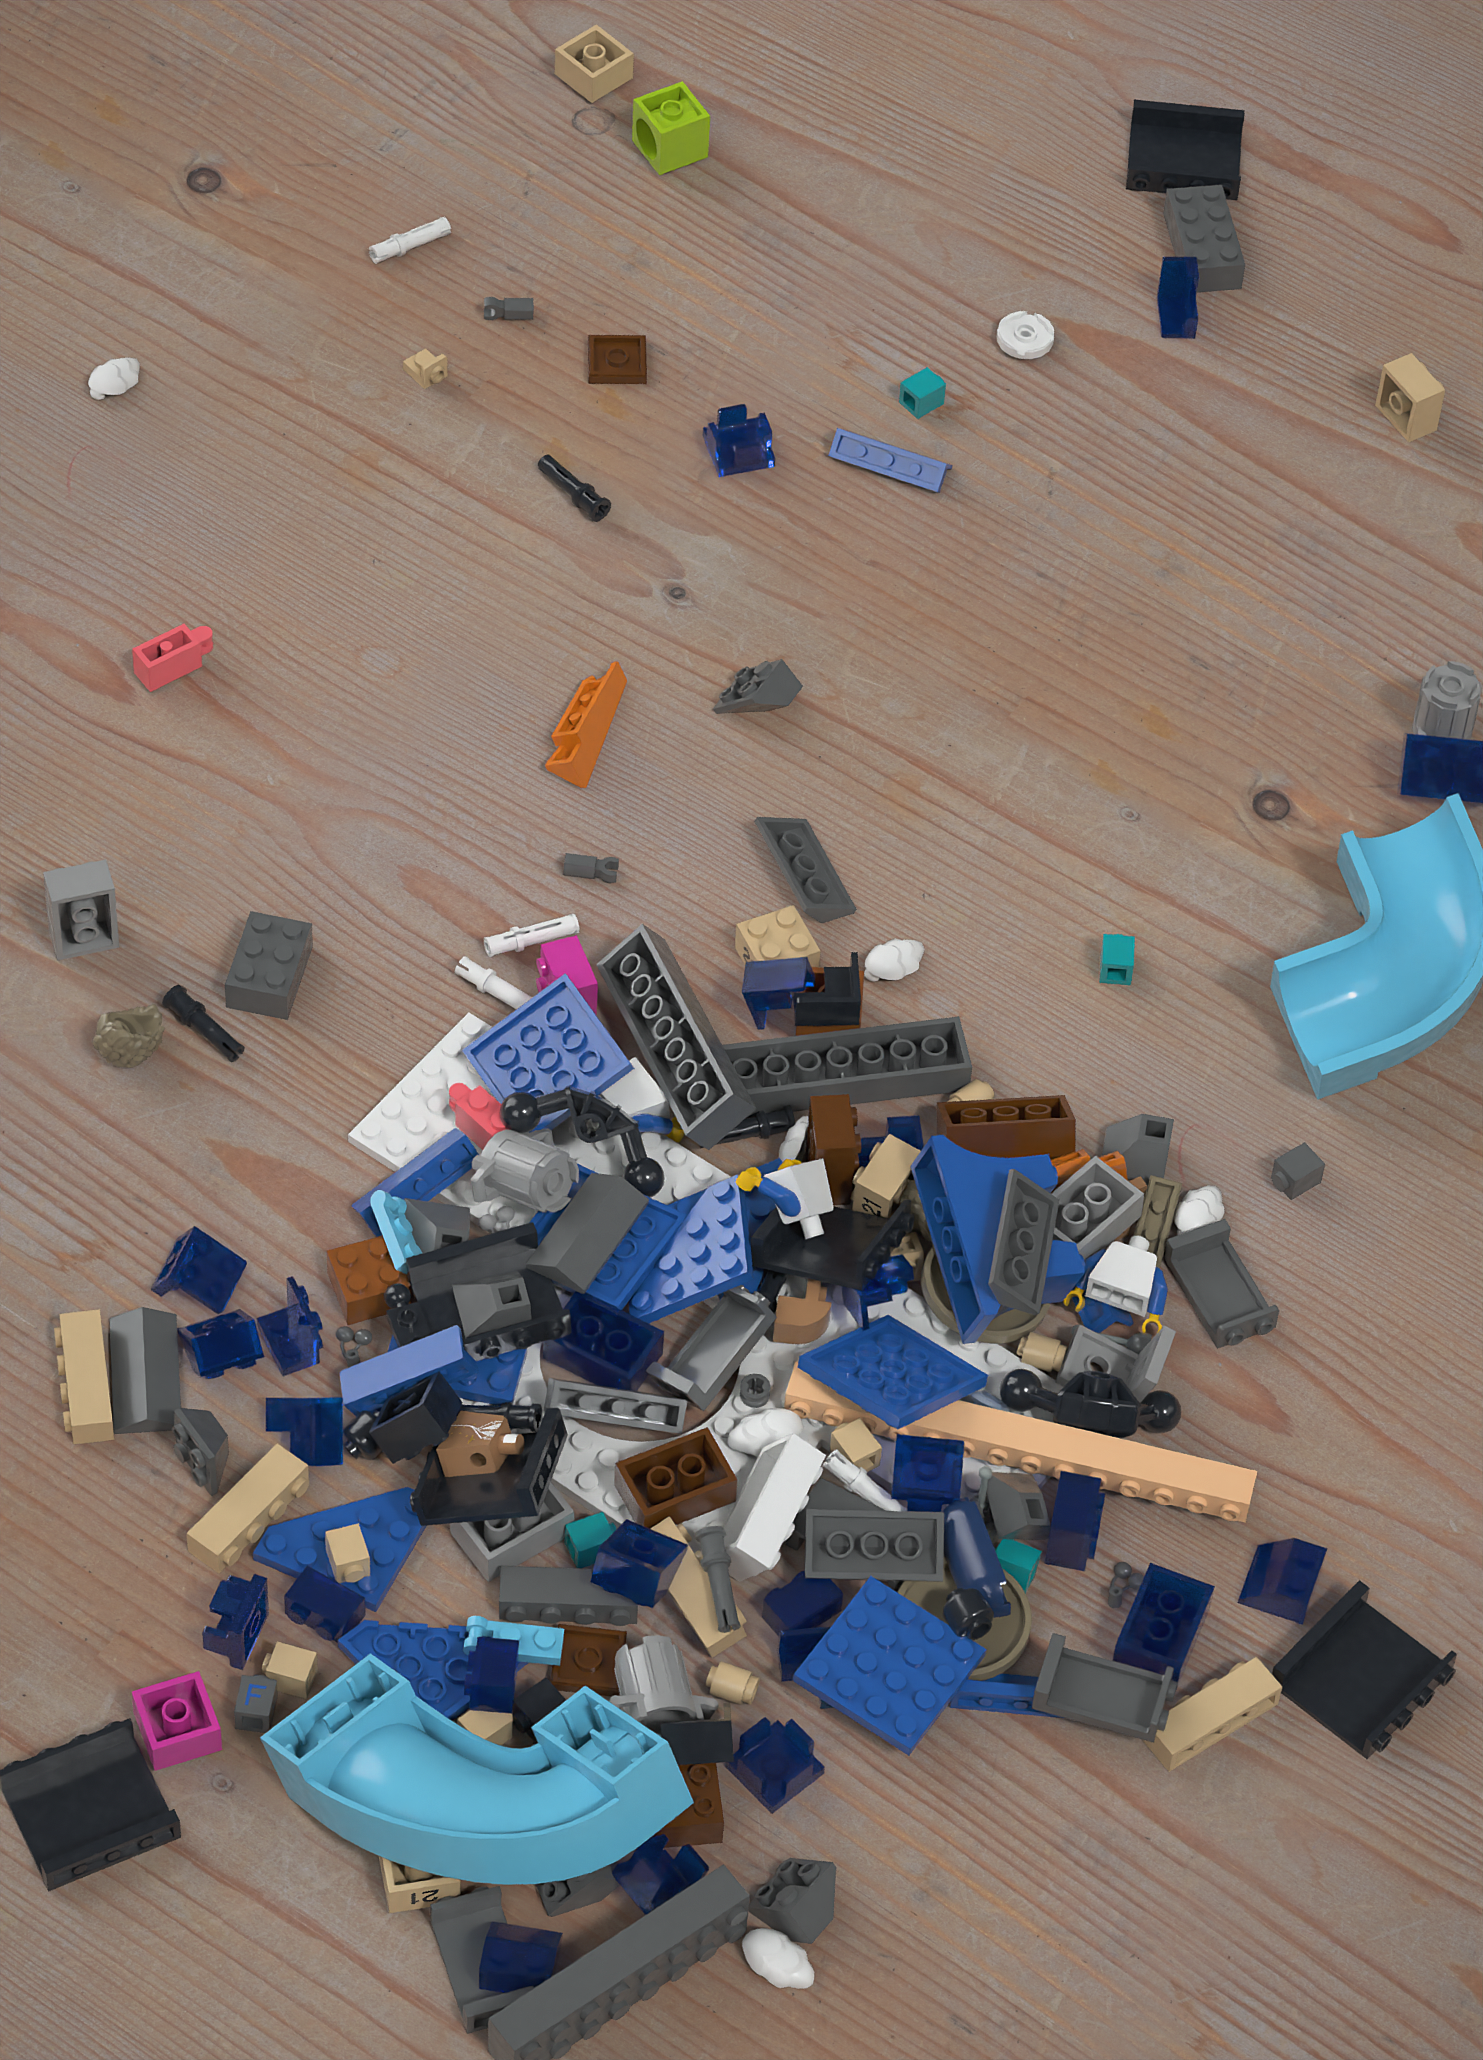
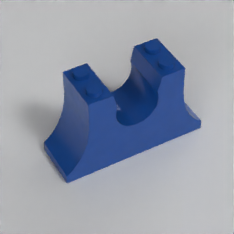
M944 1135L931 1136L910 1167L962 1343L970 1344L978 1340L994 1318L1013 1310V1308L999 1304L988 1285L1009 1170L1016 1169L1049 1193L1058 1184V1173L1056 1168L1052 1166L1049 1154L1015 1158L990 1157L963 1149ZM1059 1240L1052 1241L1041 1304L1063 1302L1084 1275L1085 1261L1083 1256L1079 1254L1076 1243Z

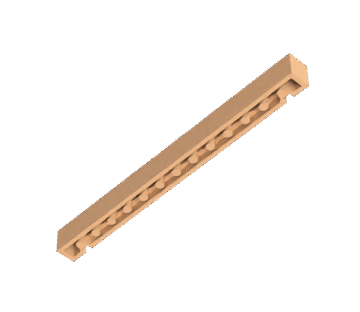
M796 1361L785 1394L784 1409L791 1410L799 1415L801 1419L809 1418L825 1422L830 1426H839L842 1423H851L860 1418L872 1434L889 1437L897 1442H910L922 1445L930 1450L939 1449L956 1453L964 1458L972 1457L989 1461L997 1466L1006 1465L1022 1469L1031 1474L1039 1473L1052 1476L1060 1481H1073L1088 1485L1094 1489L1119 1492L1127 1497H1140L1155 1501L1161 1505L1178 1506L1194 1513H1207L1219 1516L1227 1521L1246 1523L1257 1475L1255 1470L960 1400L903 1428L896 1429L887 1425L885 1421L872 1413L863 1410L848 1398L839 1395L824 1383L813 1379L809 1374L798 1368V1362Z

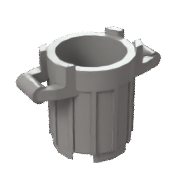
M1448 661V664L1436 668L1435 665L1427 671L1426 676L1423 677L1412 725L1414 737L1416 738L1415 748L1417 754L1436 761L1448 759L1453 752L1465 748L1471 741L1481 699L1482 685L1476 678V675L1473 674L1474 670L1469 666L1459 662Z
M505 1129L496 1133L487 1142L481 1155L477 1154L473 1158L472 1168L477 1170L470 1179L474 1201L479 1203L502 1196L541 1212H556L570 1202L571 1198L567 1197L572 1183H578L579 1168L576 1160L571 1158L568 1152L554 1147L552 1131L550 1129L535 1130L530 1133H519Z
M660 1635L642 1637L644 1644L630 1650L628 1645L625 1644L617 1651L614 1670L620 1696H612L609 1702L619 1709L623 1707L625 1713L660 1737L661 1724L664 1722L710 1720L718 1709L719 1704L714 1698L692 1695L682 1651L679 1650L677 1645H672L670 1637Z

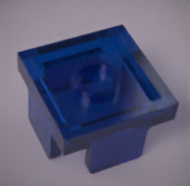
M745 404L718 409L716 425L714 422H710L708 427H703L702 436L718 477L775 467L776 458L772 451V429L765 412L759 413L756 418L747 419V407Z
M897 1434L891 1499L907 1501V1511L941 1512L942 1505H949L960 1500L964 1441Z
M257 1574L253 1575L251 1581L229 1575L227 1581L222 1580L209 1605L210 1612L221 1615V1619L216 1629L205 1626L202 1632L203 1648L227 1656L230 1660V1666L240 1670L244 1669L269 1615L267 1578Z
M764 1717L740 1736L739 1749L733 1754L734 1762H725V1767L773 1814L824 1774L825 1766L813 1755L814 1740L793 1719L786 1722L784 1726L779 1720L770 1725L771 1722Z
M665 1834L649 1838L637 1847L628 1861L617 1864L612 1871L613 1877L645 1915L705 1877L709 1871V1866L690 1844L683 1845L673 1859L664 1849L669 1841Z

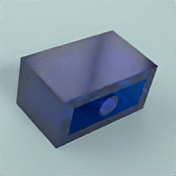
M308 1565L284 1595L285 1614L294 1623L299 1625L305 1624L314 1629L320 1637L327 1641L333 1640L338 1643V1639L359 1625L366 1616L364 1596Z
M803 1570L790 1583L781 1589L779 1587L774 1588L763 1599L762 1618L788 1646L841 1612L843 1592L831 1579H805V1570Z
M477 1637L476 1651L469 1650L467 1671L473 1673L466 1674L464 1695L470 1696V1710L512 1714L518 1671L519 1640Z

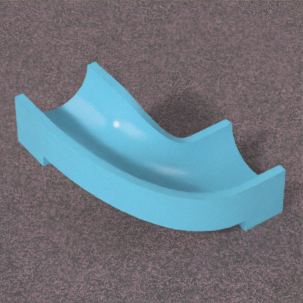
M1459 794L1447 797L1442 806L1430 816L1398 832L1375 838L1356 837L1353 830L1341 834L1336 862L1359 916H1364L1365 924L1348 935L1274 961L1270 988L1317 1100L1377 1079L1378 1072L1400 1064L1424 1051L1441 1039L1459 1022L1471 1007L1482 987L1483 849Z
M371 1653L260 1737L288 1797L326 1827L355 1845L393 1862L443 1877L471 1882L503 1885L539 1884L562 1881L592 1873L618 1861L642 1845L694 1803L668 1741L587 1686L581 1688L531 1727L537 1739V1744L522 1749L508 1748L471 1733L439 1713L415 1695L409 1680Z

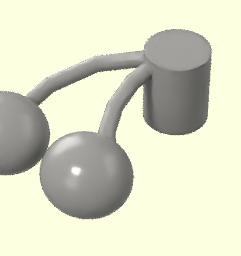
M510 1206L501 1207L497 1212V1218L501 1222H506L507 1229L517 1227H510L509 1224L515 1215L513 1208ZM491 1214L483 1215L479 1220L480 1228L496 1233L493 1230L497 1223L495 1216Z

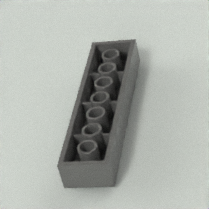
M641 924L596 965L685 1135L707 1150H710L755 1111L756 1107L666 940L644 924Z
M959 1016L722 1045L756 1107V1110L748 1117H754L758 1111L762 1110L765 1113L782 1110L786 1105H790L793 1112L809 1110L810 1096L849 1094L850 1105L956 1092L971 1082L972 1064Z
M724 1864L488 2018V2052L494 2060H551L552 2058L559 2059L563 2057L573 2044L582 2038L584 2040L590 2039L600 2030L603 2024L611 2019H620L629 2011L630 2006L641 1999L646 2001L652 1998L658 1992L659 1987L670 1980L672 1982L679 1980L686 1974L689 1967L698 1961L705 1962L716 1953L717 1949L725 1943H734L739 1940L747 1930L750 1895Z

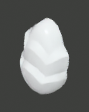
M130 357L110 359L104 365L97 366L91 373L88 381L91 388V397L101 400L104 399L105 394L120 395L136 385L140 369L138 360Z
M895 938L884 945L875 946L865 960V977L872 982L878 981L879 978L899 980L919 969V962L924 953L923 944L916 940H900Z
M802 1116L793 1127L789 1128L785 1141L781 1143L779 1149V1158L782 1162L785 1159H796L802 1162L806 1146L808 1116Z
M1211 1185L1197 1190H1189L1182 1201L1178 1203L1173 1219L1178 1227L1177 1235L1220 1221L1224 1215L1221 1191L1216 1186Z
M770 1408L762 1413L744 1417L740 1424L729 1433L728 1445L733 1450L759 1456L763 1447L792 1433L799 1436L803 1432L804 1426L799 1415L791 1410Z
M768 1928L751 1930L745 1935L742 1941L743 1951L750 1967L758 1975L763 1976L778 1988L793 1987L804 1989L813 1985L815 1972L808 1961L806 1951L799 1945L791 1942L787 1935Z

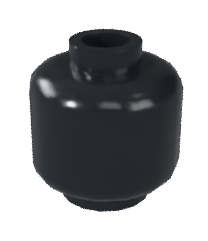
M367 1410L361 1411L343 1429L344 1437L347 1440L343 1446L356 1460L360 1456L367 1460H374L383 1452L369 1433L379 1414L377 1410L372 1413Z
M957 1588L947 1596V1602L943 1607L942 1615L957 1636H967L970 1640H977L990 1631L994 1611L979 1590L974 1588Z

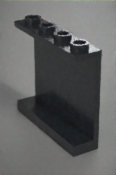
M1134 99L1126 189L1166 193L1167 189L1222 185L1227 200H1238L1241 176H1239L1241 139L1245 110Z
M905 1199L890 1218L833 1206V1211L819 1215L824 1234L805 1239L800 1221L784 1224L777 1207H775L751 1236L752 1266L862 1291L871 1279H875L880 1267L888 1262L893 1250L899 1248L904 1236L912 1231L915 1216L911 1213V1200Z
M533 1222L406 1258L407 1277L415 1299L420 1304L431 1335L455 1325L461 1328L464 1350L473 1359L479 1361L486 1358H495L500 1354L516 1349H526L547 1340H557L564 1335L572 1333L569 1309L563 1310L552 1280L526 1268L527 1261L538 1248L537 1230ZM518 1271L524 1279L530 1301L531 1320L465 1339L452 1285Z
M546 1408L538 1432L521 1433L525 1443L523 1453L520 1455L508 1454L500 1469L494 1473L445 1477L436 1451L439 1445L433 1446L431 1452L427 1454V1462L423 1471L419 1474L418 1484L410 1497L411 1509L414 1513H417L420 1525L427 1526L538 1516L568 1436L560 1408Z
M1359 1580L1273 1667L1272 1675L1282 1686L1281 1694L1364 1758L1368 1759L1376 1750L1380 1753L1388 1746L1392 1739L1391 1734L1397 1728L1403 1730L1409 1724L1415 1709L1418 1706L1424 1708L1431 1701L1435 1694L1434 1690L1440 1684L1445 1686L1449 1683L1456 1672V1669L1453 1667L1457 1654L1451 1650L1443 1659H1440L1366 1603L1370 1588Z
M130 1718L122 1722H111L99 1731L89 1735H79L69 1743L56 1748H46L34 1757L24 1761L11 1762L4 1769L0 1770V1789L48 1892L181 1838L180 1820L175 1809L169 1811L134 1738L133 1723Z

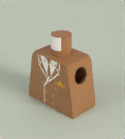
M460 1411L457 1420L449 1430V1437L439 1444L436 1451L445 1477L494 1473L500 1469L508 1454H522L525 1443L521 1434L511 1433L508 1421L504 1416Z

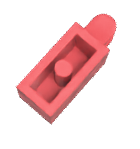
M182 624L133 648L134 674L152 692L202 667L201 656L211 652L213 649V633L211 628L199 626L190 631L185 624Z
M455 1083L449 1088V1106L455 1112V1126L482 1150L496 1133L505 1129L508 1130L500 1119L501 1104L483 1087L479 1085L474 1090H471L463 1083Z

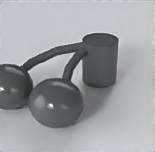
M343 1326L337 1330L336 1337L341 1341L340 1347L343 1356L346 1358L348 1368L361 1363L357 1350L360 1346L371 1343L373 1337L370 1331L366 1329L358 1330L354 1337V1332L350 1327ZM354 1337L358 1343L357 1346L345 1353L344 1342H349Z
M1119 1562L1114 1567L1115 1576L1112 1579L1108 1596V1605L1112 1608H1119L1121 1606L1122 1594L1125 1590L1129 1588L1141 1590L1146 1586L1144 1575L1141 1573L1131 1574L1132 1568L1126 1562ZM1118 1577L1121 1579L1129 1577L1128 1586L1122 1589L1114 1586L1115 1580Z

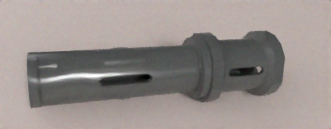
M710 1526L697 1531L695 1539L701 1546L703 1559L700 1561L701 1567L708 1573L718 1621L719 1632L727 1633L731 1632L730 1626H732L734 1631L741 1627L738 1621L728 1572L732 1561L725 1549L723 1538L726 1536L724 1528L722 1526Z

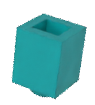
M926 367L901 382L899 403L914 417L919 419L944 404L946 383L939 375H936Z
M1103 934L1099 983L1131 985L1134 969L1135 936Z
M603 1512L565 1524L564 1543L576 1568L582 1569L615 1557L619 1534L613 1522L608 1523Z
M1002 1539L998 1547H994L1001 1567L1014 1577L1026 1594L1035 1578L1042 1551L1012 1539Z

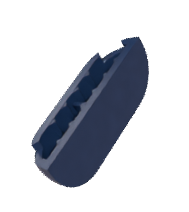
M968 1497L957 1499L942 1511L944 1512V1556L956 1587L979 1590L993 1609L994 1618L1011 1615V1603L1007 1602L1001 1587L1002 1584L1007 1583L980 1511L975 1501L969 1502Z

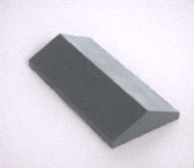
M757 817L755 819V824L806 914L820 923H825L855 913L857 909L807 819Z
M1011 1169L1008 1173L988 1285L999 1304L1037 1315L1040 1313L1059 1199L1016 1169Z
M591 1173L527 1261L526 1268L585 1294L649 1204V1199L621 1176Z
M140 1307L109 1318L114 1434L172 1431V1426L175 1425L174 1410L181 1408L177 1315Z
M806 1509L805 1579L868 1580L872 1576L877 1580L943 1582L944 1512Z

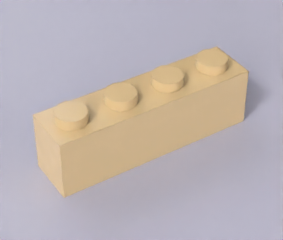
M100 1309L59 1314L61 1327L54 1328L56 1348L63 1347L64 1355L57 1356L59 1376L66 1375L67 1383L60 1384L62 1404L69 1403L70 1411L63 1412L65 1432L72 1431L73 1445L114 1440Z
M277 1443L187 1532L188 1552L217 1573H220L227 1565L232 1566L239 1559L242 1550L250 1542L255 1543L262 1536L264 1528L272 1520H278L284 1514L287 1505L295 1497L299 1498L306 1492L309 1486L308 1465Z
M669 1516L635 1538L644 1557L711 1658L747 1636L742 1626L747 1621L736 1604L738 1621L741 1627L734 1631L732 1626H730L731 1632H719L708 1573L704 1571L700 1563L703 1559L702 1552L700 1550L695 1553L688 1545L692 1538L682 1523L676 1526Z
M1257 1657L1247 1663L1242 1661L1236 1664L1229 1671V1674L1219 1680L1214 1678L1207 1682L1197 1694L1192 1697L1190 1695L1182 1697L1175 1704L1174 1708L1169 1710L1165 1730H1157L1154 1743L1143 1740V1742L1170 1772L1278 1705L1282 1686Z

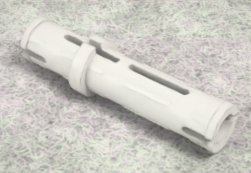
M441 217L404 234H393L390 236V239L370 246V257L377 264L396 255L398 257L403 256L410 249L449 235L451 233V230H449L451 229L450 223L445 217Z
M570 914L520 929L518 926L512 927L509 932L484 937L485 950L489 957L512 950L520 952L524 950V947L577 934L579 933V923L576 915Z
M466 956L459 963L469 968V971L458 965L455 968V974L475 984L477 990L482 993L488 992L515 1009H518L533 998L497 977L494 970L490 968L486 970Z
M837 1449L823 1463V1467L839 1478L845 1484L844 1488L849 1492L854 1491L861 1498L886 1511H909L882 1487L866 1475L867 1471L865 1469L856 1467Z

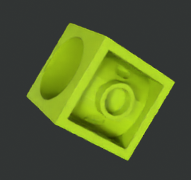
M683 81L633 99L632 141L659 175L708 158L710 115Z

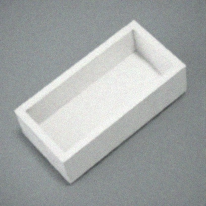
M794 1433L763 1447L723 1526L726 1532V1536L723 1538L726 1553L731 1557L732 1561L728 1572L731 1577L739 1582L752 1576L755 1577L765 1570H771L777 1564L781 1553L778 1551L782 1543L790 1537L795 1528V1524L792 1522L796 1514L800 1513L809 1500V1496L806 1494L810 1486L817 1482L823 1472L821 1464L826 1455Z

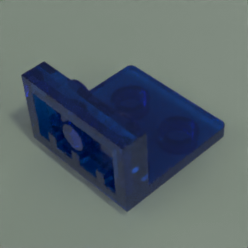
M193 1226L175 1240L151 1290L162 1297L172 1289L176 1291L180 1288L215 1313L221 1314L225 1310L247 1262L211 1236Z
M293 1276L286 1278L287 1307L257 1318V1327L282 1376L319 1364V1349L323 1348V1342L319 1334V1330L323 1329L321 1319L317 1311L311 1312L308 1306L309 1297L303 1285L298 1286Z

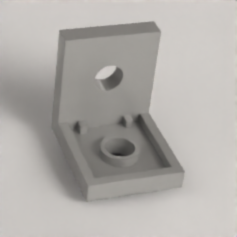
M1079 1325L1074 1331L1055 1383L1064 1387L1079 1372L1093 1371L1090 1362H1095L1102 1367L1104 1373L1121 1378L1140 1403L1157 1385L1176 1331L1164 1325L1145 1348L1137 1354Z

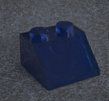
M241 1309L177 1328L178 1335L193 1371L200 1377L205 1376V1379L220 1377L225 1374L224 1370L237 1366V1369L252 1367L257 1364V1359L265 1357L255 1320Z
M626 1519L599 1546L590 1582L601 1586L607 1592L627 1597L638 1605L653 1608L666 1595L687 1552L688 1544Z
M1297 1538L1258 1545L1238 1603L1303 1625L1323 1569L1327 1548Z
M492 1921L485 1937L479 1967V1989L507 1993L529 1986L536 1988L556 1973L563 1933Z

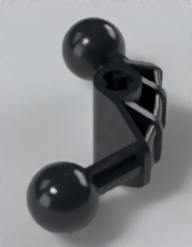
M572 1085L566 1086L563 1090L536 1098L527 1092H514L503 1100L500 1107V1119L508 1130L519 1133L530 1132L539 1124L541 1116L569 1108L577 1136L582 1141L594 1143L620 1134L629 1162L624 1169L623 1178L642 1194L650 1198L658 1194L662 1189L665 1180L664 1171L657 1161L647 1157L638 1128L640 1126L639 1120H634L621 1109L622 1106L619 1104L616 1106L608 1100L597 1096L594 1091L587 1092L574 1088ZM590 1119L593 1123H599L596 1131L593 1127H587L586 1124Z
M1027 1369L1010 1371L1004 1376L1000 1384V1397L1003 1403L1014 1411L1025 1412L1038 1407L1054 1413V1423L1120 1439L1135 1434L1138 1425H1144L1145 1428L1155 1433L1169 1432L1177 1426L1181 1418V1405L1173 1394L1163 1390H1156L1150 1392L1139 1403L1121 1378L1100 1371L1079 1372L1059 1393L1042 1388L1038 1376Z

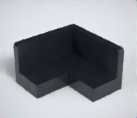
M851 952L850 967H824V992L794 993L795 1026L859 1025L861 992L858 952Z
M723 1703L724 1719L664 1722L661 1724V1737L668 1741L678 1765L734 1762L730 1703Z

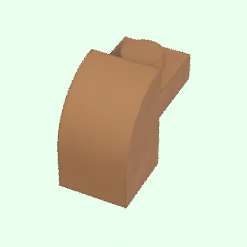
M808 1279L805 1299L778 1296L773 1342L806 1344L817 1340L826 1332L830 1322L832 1302H826L827 1287H821V1281Z

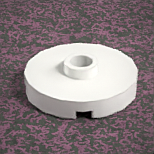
M1018 311L1007 315L1000 321L997 329V342L1000 348L1010 356L1019 359H1034L1042 357L1050 351L1054 342V328L1050 321L1040 314L1034 313L1033 316L1027 315V311Z

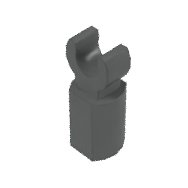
M495 297L484 298L485 320H495L499 317H504V319H533V298H504V300H499Z
M566 853L563 875L589 879L599 877L607 883H615L617 872L609 871L608 869L618 870L619 859L606 857L601 860L595 856Z

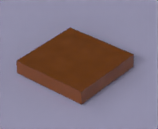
M588 335V384H647L646 335Z
M558 1624V1628L564 1629V1640L560 1666L552 1665L550 1680L552 1685L558 1691L576 1693L584 1686H587L601 1696H619L620 1692L614 1670L616 1664L615 1656L617 1651L626 1644L627 1631Z

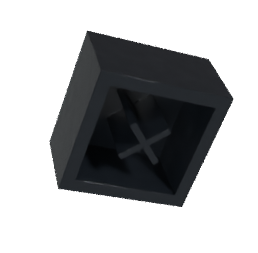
M438 1371L387 1398L369 1433L392 1464L403 1458L410 1460L416 1457L424 1447L430 1444L437 1446L449 1437V1430L457 1420L456 1415L463 1402L441 1372Z

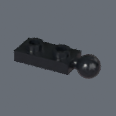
M400 1283L390 1285L384 1293V1300L387 1306L391 1308L387 1310V1320L398 1348L430 1336L431 1332L419 1302L409 1304L411 1300L409 1289Z

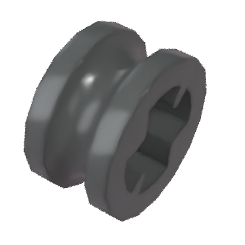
M749 1374L744 1377L740 1386L741 1401L751 1408H759L766 1405L770 1398L771 1385L769 1380L761 1374ZM753 1387L756 1390V1387L761 1389V1394H757L756 1391L754 1394L749 1393V1388Z

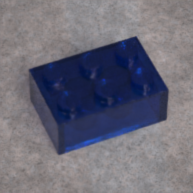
M1404 733L1397 794L1446 799L1449 796L1459 794L1461 801L1483 803V740Z
M575 1291L563 1308V1310L569 1309L572 1333L564 1335L557 1340L544 1341L543 1359L595 1385L638 1391L648 1376L646 1373L648 1367L653 1361L658 1362L663 1355L664 1331L620 1309H616L590 1294H582Z
M1150 1563L1116 1642L1112 1661L1165 1675L1167 1666L1174 1668L1172 1680L1178 1682V1688L1210 1610L1215 1586Z

